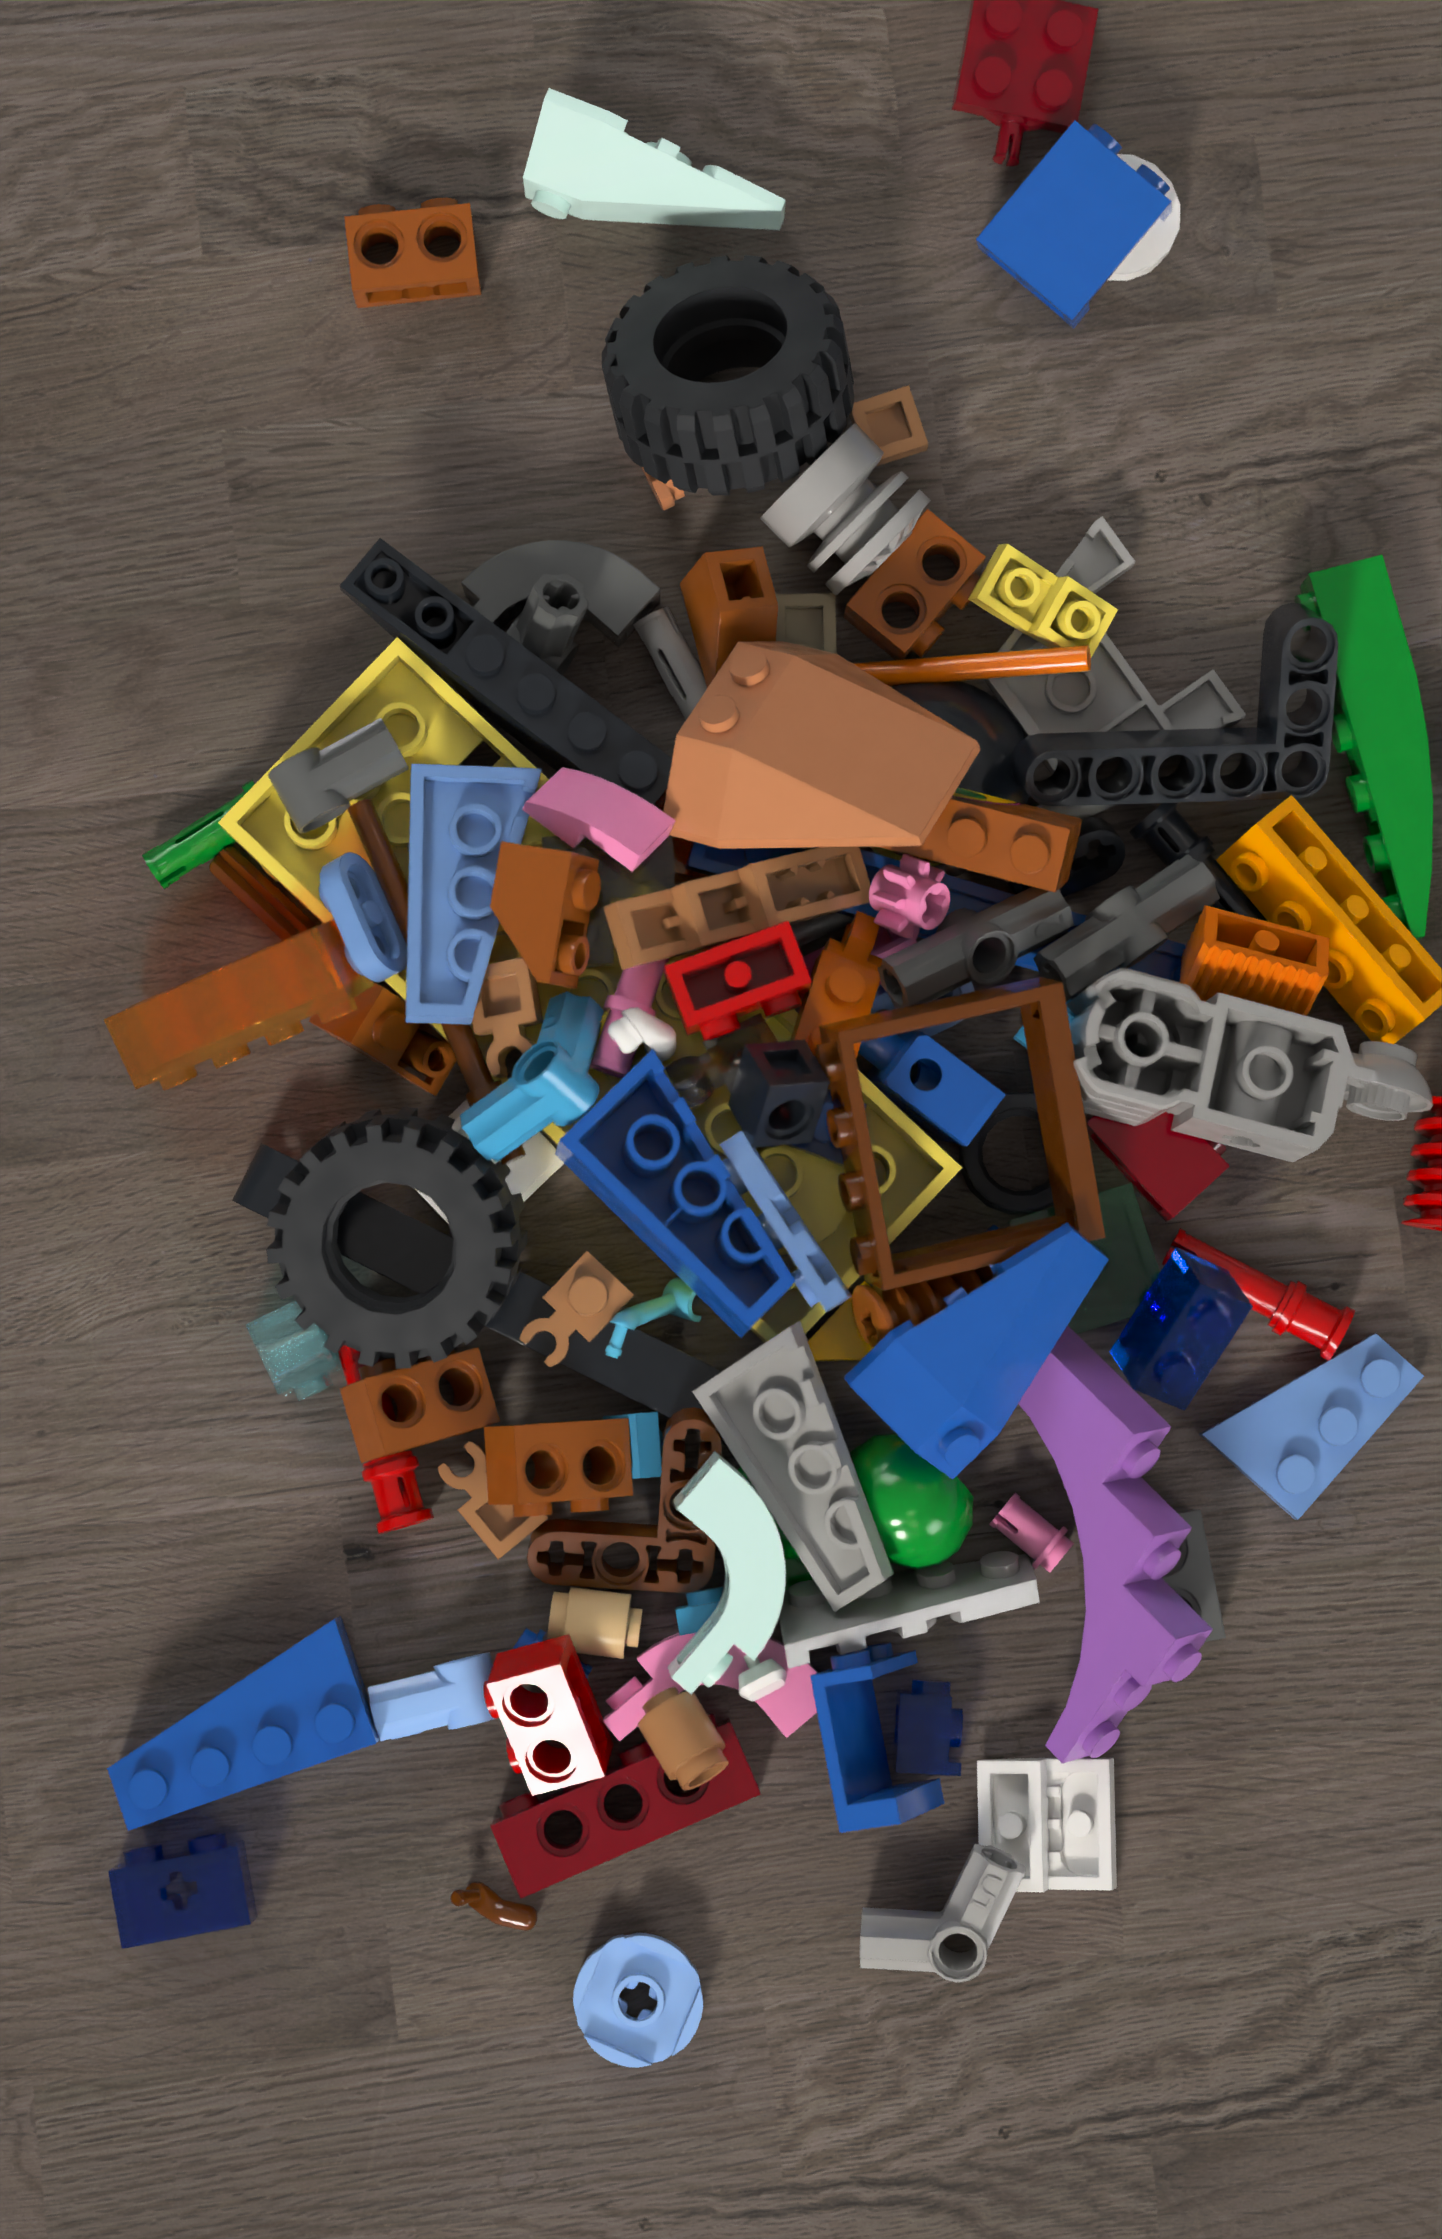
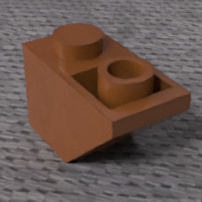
M763 546L705 552L680 582V587L708 688L738 642L776 641L778 602Z
M501 841L490 908L537 982L577 989L579 975L584 972L589 960L590 947L586 935L590 912L596 906L601 891V880L598 874L599 860L568 851Z
M343 967L339 968L308 1021L351 1049L434 1096L438 1094L457 1061L449 1042L429 1023H405L406 1001L386 988Z

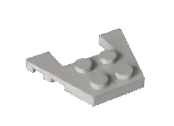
M1102 516L1092 524L1084 538L1055 575L1057 577L1069 576L1095 594L1131 569L1135 564V560ZM1015 629L998 652L1046 649L1049 647ZM1106 633L1091 658L1090 671L983 679L998 701L1015 718L1025 737L1039 733L1226 728L1236 725L1246 716L1214 669L1164 704L1158 705ZM1109 757L1101 762L1100 765L1119 760V757ZM1056 758L1044 760L1043 763L1050 773L1053 774L1058 761Z

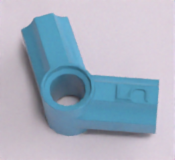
M566 991L550 998L538 1041L523 1053L512 1071V1077L460 1114L463 1130L470 1138L473 1147L487 1161L493 1159L498 1162L552 1122L558 1126H567L578 1121L594 1105L599 1095V1085L588 1072L600 1033V1022L604 1010L590 996L581 997Z

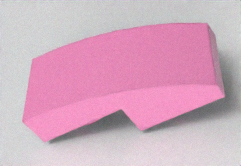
M564 767L525 802L522 809L573 849L587 837L632 872L669 836L676 821L656 806L617 784L579 770Z

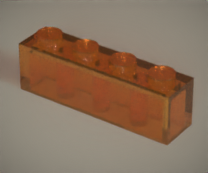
M334 918L137 1002L103 1019L135 1089L159 1080L163 1091L198 1076L199 1074L194 1065L211 1058L217 1069L249 1055L251 1051L247 1043L264 1036L268 1045L273 1046L303 1032L304 1028L300 1021L318 1013L322 1024H325L358 1009L354 997L375 985L372 980L355 972L348 963L344 951L345 943Z

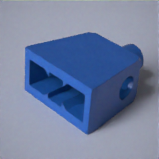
M919 1030L863 1041L858 1051V1054L874 1065L866 1075V1078L900 1110L940 1141L968 1146L1006 1095L927 1034ZM916 1062L918 1074L916 1079L911 1082L910 1069Z

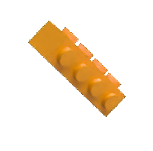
M1292 795L1252 826L1216 859L1219 865L1268 922L1329 938V971L1323 985L1371 1041L1395 1044L1442 1005V968Z

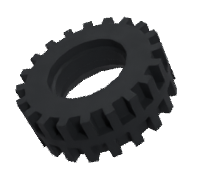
M403 1107L397 1114L382 1115L381 1109L368 1111L354 1122L347 1124L344 1121L334 1127L299 1159L298 1164L284 1177L278 1190L282 1194L278 1204L269 1212L267 1226L275 1228V1241L266 1249L268 1264L279 1263L283 1276L275 1288L281 1300L290 1296L294 1297L302 1309V1312L295 1321L304 1331L314 1323L329 1335L323 1347L337 1354L342 1346L346 1345L360 1351L359 1364L372 1367L380 1357L395 1359L396 1369L411 1368L418 1358L431 1356L433 1363L447 1358L451 1351L464 1342L468 1345L474 1340L491 1318L495 1316L506 1301L511 1288L517 1282L522 1267L519 1266L520 1255L527 1246L528 1230H520L519 1214L525 1208L522 1194H511L505 1178L511 1172L507 1164L502 1165L501 1161L496 1164L491 1160L487 1161L473 1147L470 1138L468 1139L452 1129L455 1119L440 1114L435 1121L419 1118L418 1108ZM382 1183L408 1185L429 1196L445 1214L453 1236L452 1263L443 1280L428 1292L406 1298L380 1295L360 1284L344 1265L337 1244L338 1219L347 1201L361 1189Z

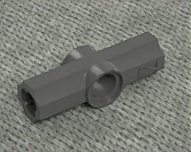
M1188 854L1180 860L1178 859L1160 873H1156L1136 889L1132 885L1125 887L1091 911L1085 917L1086 921L1037 953L1033 959L1038 968V977L1062 982L1066 1002L1073 997L1076 998L1102 976L1117 968L1128 969L1150 955L1170 938L1168 936L1170 933L1201 914L1204 905L1213 906L1220 899L1215 885L1216 879L1203 862H1198Z
M1030 887L979 913L968 908L954 910L945 916L935 934L882 959V966L878 967L882 987L888 993L893 1006L898 1009L933 1001L973 980L983 985L998 983L1009 975L1018 958L1061 938L1069 932V928L1074 926L1070 906L1064 900L1060 890L1051 892Z

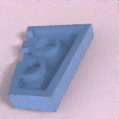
M1376 1333L1371 1334L1336 1354L1329 1361H1324L1295 1380L1251 1403L1243 1410L1199 1433V1435L1293 1519L1298 1520L1424 1375Z

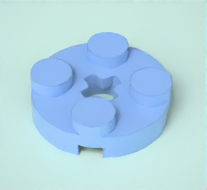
M634 1933L613 1936L589 1955L576 1979L573 2005L578 2026L584 2033V2037L591 2048L597 2054L612 2063L639 2068L663 2061L671 2055L674 2056L687 2046L701 2020L703 1995L698 1970L681 1948L673 1942L654 1934ZM638 1982H643L650 1986L649 1996L657 2000V2004L653 2011L642 2009L637 2018L632 2017L626 2013L628 2002L619 1996L624 1987L634 1989Z

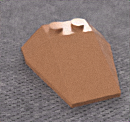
M785 641L738 642L676 735L663 812L676 820L669 835L719 849L922 846L978 755L980 747L977 740L838 654Z

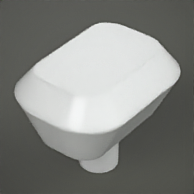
M748 1655L744 1656L749 1669L738 1676L739 1695L742 1698L756 1701L785 1685L787 1671L775 1660L768 1659L760 1663L758 1657L754 1661Z

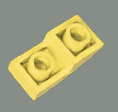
M1008 543L997 546L968 600L1049 648L1088 645L1091 658L1118 611L1117 608L1069 576L1057 577Z

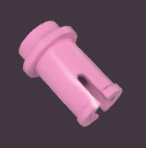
M1017 1493L1009 1499L989 1524L1035 1561L1032 1563L1034 1569L1041 1565L1049 1573L1074 1544L1065 1536L1068 1529L1064 1526L1060 1531L1021 1500Z

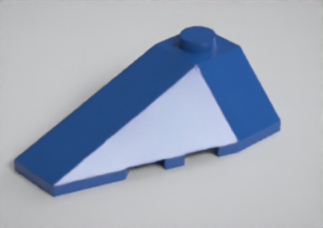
M1065 1223L999 1265L997 1277L973 1292L967 1294L961 1287L943 1298L947 1308L915 1327L908 1320L891 1330L844 1376V1379L914 1452L953 1480L999 1435L1109 1259L1070 1224Z

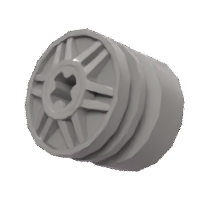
M856 423L848 428L760 517L788 548L798 544L813 532L822 540V543L812 555L807 565L813 573L833 553L843 561L844 565L825 583L835 595L864 577L868 578L913 533L912 530L921 512L931 501L919 489L900 509L892 503L889 497L909 477L901 471L891 476L879 486H876L868 478L880 462L884 452Z

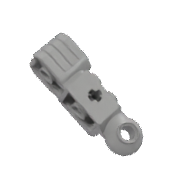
M1120 968L1102 976L1076 998L1074 997L1067 1003L1068 1008L1076 1015L1070 1023L1075 1054L1073 1064L1079 1078L1084 1113L1137 1126L1156 1118L1164 1112L1174 1114L1172 1131L1295 1162L1317 1151L1334 1133L1338 1109L1342 1108L1343 1099L1347 1100L1346 1107L1352 1112L1385 1121L1404 1120L1407 1118L1408 1112H1423L1430 1110L1433 1106L1432 1094L1428 1083L1415 1067L1417 1053L1400 1045L1377 1041L1363 1042L1359 1046L1358 1054L1353 1053L1350 1050L1342 1025L1223 993H1217L1204 1002L1186 984L1127 968Z

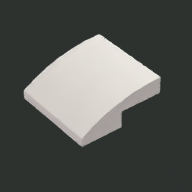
M1057 1758L977 1760L979 1845L994 1846L1011 1854L1017 1862L1025 1866V1874L1016 1892H1044L1048 1889L1114 1890L1117 1888L1114 1758H1080L1063 1764Z

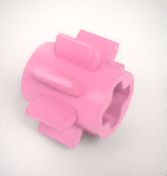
M903 854L900 867L886 865L881 868L873 878L869 890L870 904L874 910L879 912L874 920L875 924L910 940H916L920 927L926 930L936 928L944 920L950 905L949 889L945 884L941 883L945 874L944 870L930 866V862L908 854Z

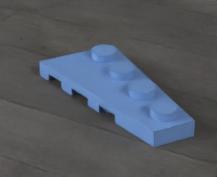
M411 764L405 1023L472 1024L500 923L490 908L501 841L522 844L529 815L522 809L525 802L537 790L542 768Z

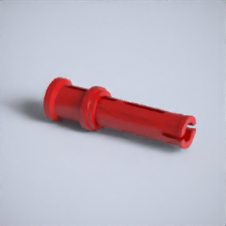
M1179 1229L1170 1245L1172 1247L1167 1251L1161 1265L1169 1266L1269 1318L1267 1325L1272 1327V1332L1278 1335L1288 1332L1319 1348L1320 1357L1328 1361L1332 1358L1351 1324L1355 1314L1354 1309L1345 1306L1340 1310L1307 1293V1285L1300 1281L1295 1283L1290 1280L1288 1285H1285L1185 1233V1230ZM1174 1248H1177L1178 1250H1180V1251H1182V1252H1184V1253H1186V1254L1192 1256L1193 1258H1191V1257H1189V1256H1187V1255H1185V1254H1183V1253L1177 1251V1250L1174 1249Z
M343 1345L337 1353L339 1354L346 1383L349 1385L361 1380L358 1368L366 1365L358 1363L360 1351ZM384 1392L381 1399L383 1412L389 1419L395 1421L396 1415L392 1405V1398ZM412 1451L398 1452L370 1460L363 1464L364 1470L361 1472L363 1481L371 1483L381 1518L376 1524L378 1534L399 1530L434 1518L432 1509L424 1507L414 1472L419 1466L417 1456H413Z

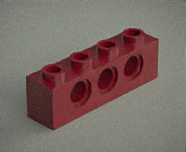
M713 1713L707 1714L726 1745L722 1752L728 1761V1765L718 1775L690 1792L679 1793L672 1790L666 1784L664 1769L647 1741H644L618 1753L622 1764L607 1770L605 1777L563 1787L561 1791L541 1800H538L536 1795L532 1796L529 1791L500 1804L499 1809L502 1816L494 1819L490 1827L520 1899L761 1795L760 1788L730 1718L717 1723ZM628 1784L639 1791L643 1804L636 1815L627 1819H621L613 1816L607 1810L605 1795L613 1786ZM568 1810L579 1817L583 1832L575 1842L559 1844L548 1836L545 1822L553 1812Z

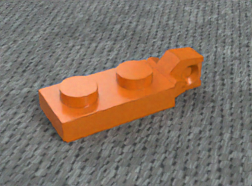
M859 911L855 913L851 924L848 923L846 925L841 942L829 938L824 950L815 959L810 975L812 981L810 991L804 994L790 1041L806 1040L814 1056L816 1045L822 1044L819 1026L870 1015L880 983L878 967L882 966V958L870 953L874 947L880 925L875 924L874 917ZM861 1042L853 1044L856 1058Z

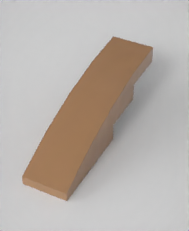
M818 847L752 863L738 870L685 882L670 889L617 901L603 908L621 969L626 970L728 943L788 920L790 925L869 903L871 885L859 847Z

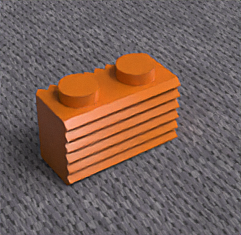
M1204 905L1198 923L1195 924L1194 932H1191L1190 940L1187 941L1186 948L1183 949L1180 983L1191 987L1201 1001L1204 1002L1217 993H1223L1307 1016L1328 976L1329 938Z

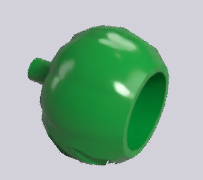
M897 1433L875 1435L850 1452L851 1460L889 1562L919 1570L942 1564L960 1549L973 1525V1495L957 1476L952 1480L914 1452Z

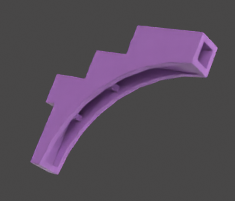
M1069 1326L1065 1328L1018 1403L1030 1417L1055 1460L1073 1508L1084 1562L1086 1613L1080 1661L1067 1705L1045 1745L1062 1764L1087 1756L1097 1758L1107 1752L1119 1738L1120 1730L1117 1727L1126 1713L1146 1698L1152 1685L1168 1680L1178 1682L1187 1677L1197 1667L1202 1658L1199 1649L1213 1630L1162 1579L1178 1563L1181 1557V1552L1178 1548L1192 1527L1141 1478L1159 1459L1160 1450L1158 1447L1171 1426Z

